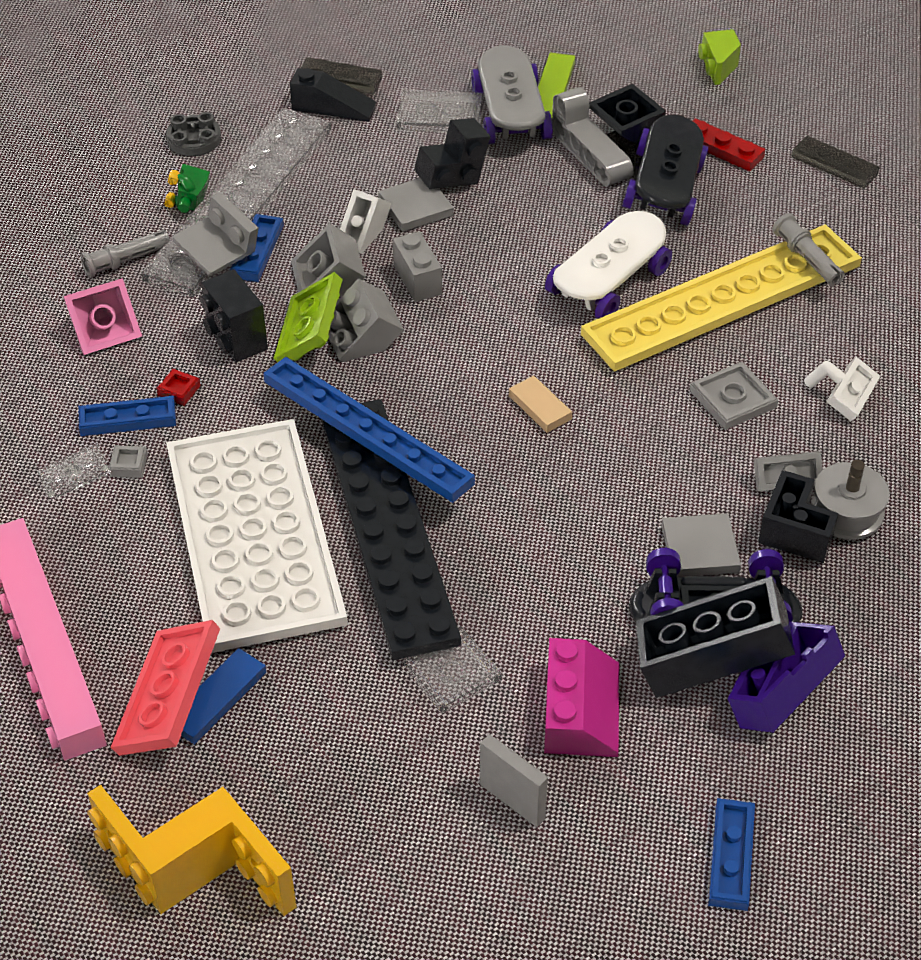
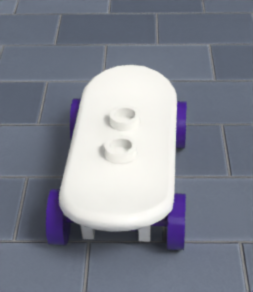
M646 211L627 212L615 220L608 221L601 232L563 264L553 267L545 281L546 291L554 295L562 292V295L567 298L570 296L585 301L586 308L590 311L597 304L595 310V317L597 319L616 312L620 305V296L611 291H614L646 264L648 260V271L656 276L662 275L668 268L672 259V250L663 246L666 239L664 223L655 214Z

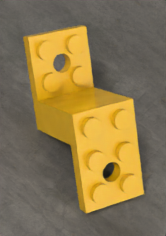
M102 785L87 793L91 804V809L87 813L97 830L93 831L97 842L104 851L112 850L116 855L114 862L125 878L130 875L137 883L135 889L145 905L152 903L160 914L234 865H237L239 871L247 880L254 879L259 886L258 892L267 906L271 908L275 905L283 916L297 908L291 867L224 787L213 792L144 838L138 833Z

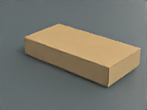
M534 375L509 388V397L546 433L572 420V411Z

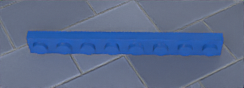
M283 358L263 373L266 384L450 502H455L475 485L474 474L289 358Z

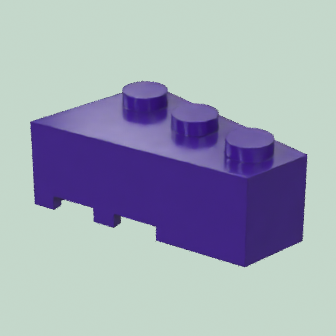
M789 621L795 655L740 673L728 697L740 728L774 733L845 657V653L835 626Z

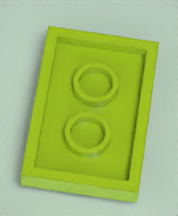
M335 272L291 296L274 355V360L277 363L285 357L292 361H297L307 352L315 348H321L328 341V333L331 322L334 319V311L340 296L339 291L343 280Z

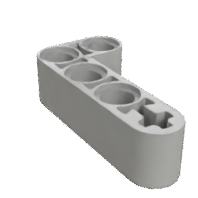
M576 87L553 97L552 128L557 139L602 185L608 187L631 178L634 171L630 158L589 118L590 104L584 88Z

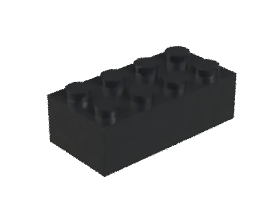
M772 576L636 620L640 669L656 698L795 655L787 608Z

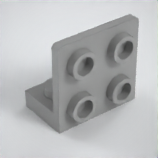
M218 192L210 198L208 217L175 234L173 242L208 276H213L255 252L259 227L221 192Z

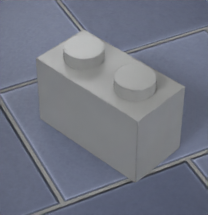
M421 232L393 238V264L414 302L442 295V267Z

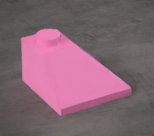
M123 278L64 296L83 355L142 337Z

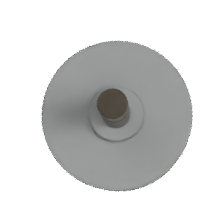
M853 460L852 462L830 465L819 473L815 481L811 505L839 513L833 536L841 539L856 540L871 536L881 527L890 492L887 482L878 472L865 466L861 460Z

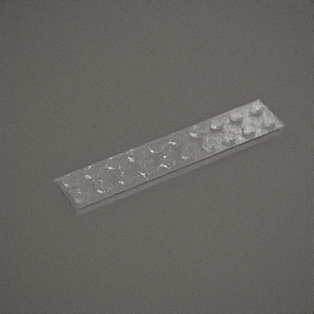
M282 108L174 235L207 218L210 198L218 192H221L251 221H253L255 214L262 215L331 131V121ZM173 236L141 272L144 282L193 298L202 288L201 282L211 277L173 242Z

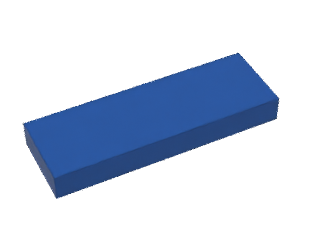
M255 214L252 222L259 227L255 252L232 264L230 270L234 269L242 280L259 282L284 227L283 218Z
M174 396L78 406L80 436L177 426Z
M238 648L199 686L181 736L195 745L267 673L266 665Z
M717 798L708 906L748 911L755 803Z

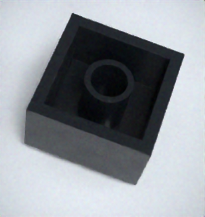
M233 269L201 282L203 295L200 296V302L206 314L203 324L207 333L210 336H215L221 351L224 354L228 353L233 361L237 363L268 350L263 304L238 273Z

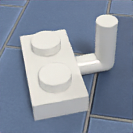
M855 357L849 362L844 372L831 362L824 361L804 379L806 386L813 388L826 376L831 378L837 384L826 402L849 421H852L859 415L880 375L859 358Z

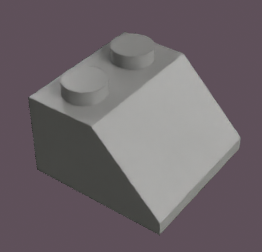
M330 223L291 260L298 292L335 272L343 279L339 291V297H342L358 278L363 280L366 277L355 238Z

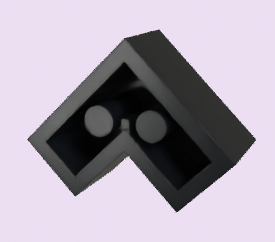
M475 118L450 120L444 144L420 146L414 171L429 189L478 184L491 136Z
M782 470L762 518L758 543L824 563L833 540L839 513L810 504L815 479Z

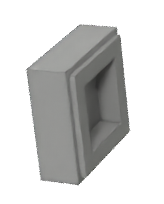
M114 445L109 465L110 477L143 478L148 456L147 447Z

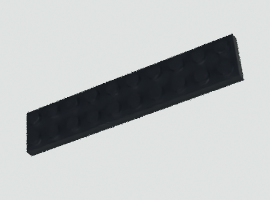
M382 399L360 403L389 421ZM320 418L392 661L460 647L461 635L407 474Z

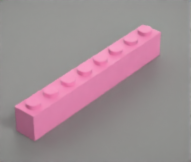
M21 518L0 525V588H3L4 593L0 594V603L5 615L12 613L13 619L7 620L13 640L21 638L22 645L16 647L23 667L31 666L32 671L26 673L32 693L40 692L42 697L35 700L42 721L49 719L52 725L45 728L52 749L60 748L64 761L105 747L107 744L100 719L25 521Z

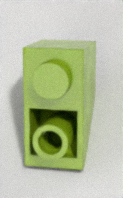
M734 29L703 32L702 43L698 46L699 58L704 60L706 73L711 76L714 85H720L738 67L741 43Z

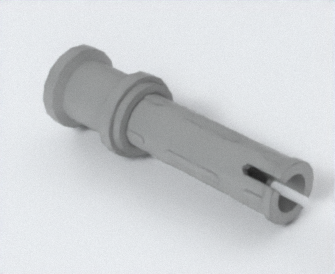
M786 213L777 219L772 227V232L776 236H781L787 242V247L791 252L802 255L831 287L835 284L838 285L844 279V271L813 242L810 231L805 228L803 229L796 222V217L792 213Z
M162 229L120 245L106 244L103 246V249L89 254L82 252L80 259L86 275L92 278L95 277V273L109 268L116 270L120 267L121 263L168 248L170 247V239L167 232Z

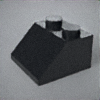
M633 83L589 103V109L618 134L637 145L639 144L643 128L650 129L653 122L666 115V110Z

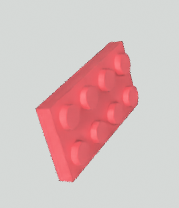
M213 620L158 630L156 632L110 747L119 756L177 747L220 631L219 626Z

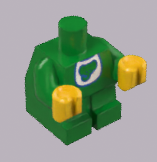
M182 164L180 173L177 170H172L168 176V183L170 185L178 183V195L169 192L165 198L164 205L169 208L174 207V205L178 206V210L183 213H187L189 210L195 211L205 198L210 171Z

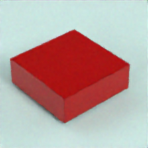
M172 369L156 388L157 396H174L175 403L185 406L201 386L200 378Z

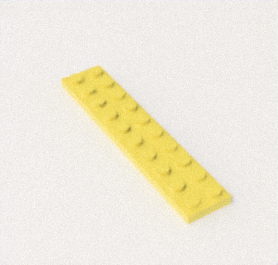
M826 224L810 230L813 242L844 273L860 267L862 257ZM784 241L581 326V336L615 372L823 283L825 280L802 255L791 252L787 247V242Z

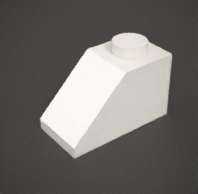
M353 189L340 230L355 238L358 251L362 254L383 230L392 203Z

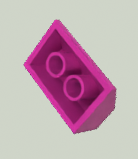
M549 638L544 753L618 757L619 662L587 640Z

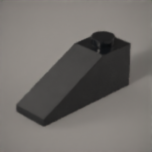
M297 68L290 82L291 106L294 111L369 122L376 108V101L322 71Z

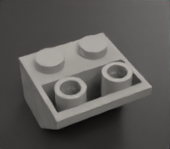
M358 278L337 301L334 319L331 322L328 335L338 359L346 362L385 351L404 331V328L385 292Z

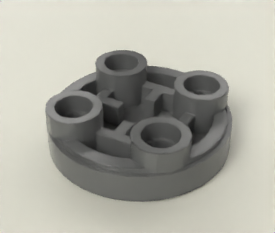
M210 112L188 116L183 114L173 115L170 118L171 124L166 129L168 147L175 153L184 156H199L209 153L221 142L220 126L214 120V115Z

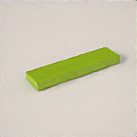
M549 53L538 89L544 110L550 111L551 118L553 97L567 90L575 65V55Z

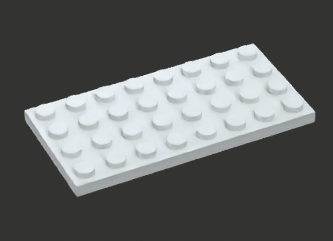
M294 419L166 442L202 621L213 620L220 628L212 653L347 626L346 610Z

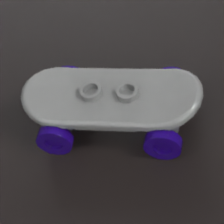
M509 45L495 46L486 50L479 59L478 68L471 69V84L474 96L483 95L484 92L490 117L483 118V128L491 136L488 145L495 144V133L499 132L502 133V139L504 140L508 139L509 134L528 133V130L529 136L535 137L536 129H540L542 139H551L553 133L550 111L544 110L538 89L536 64L531 63L529 57L523 51Z

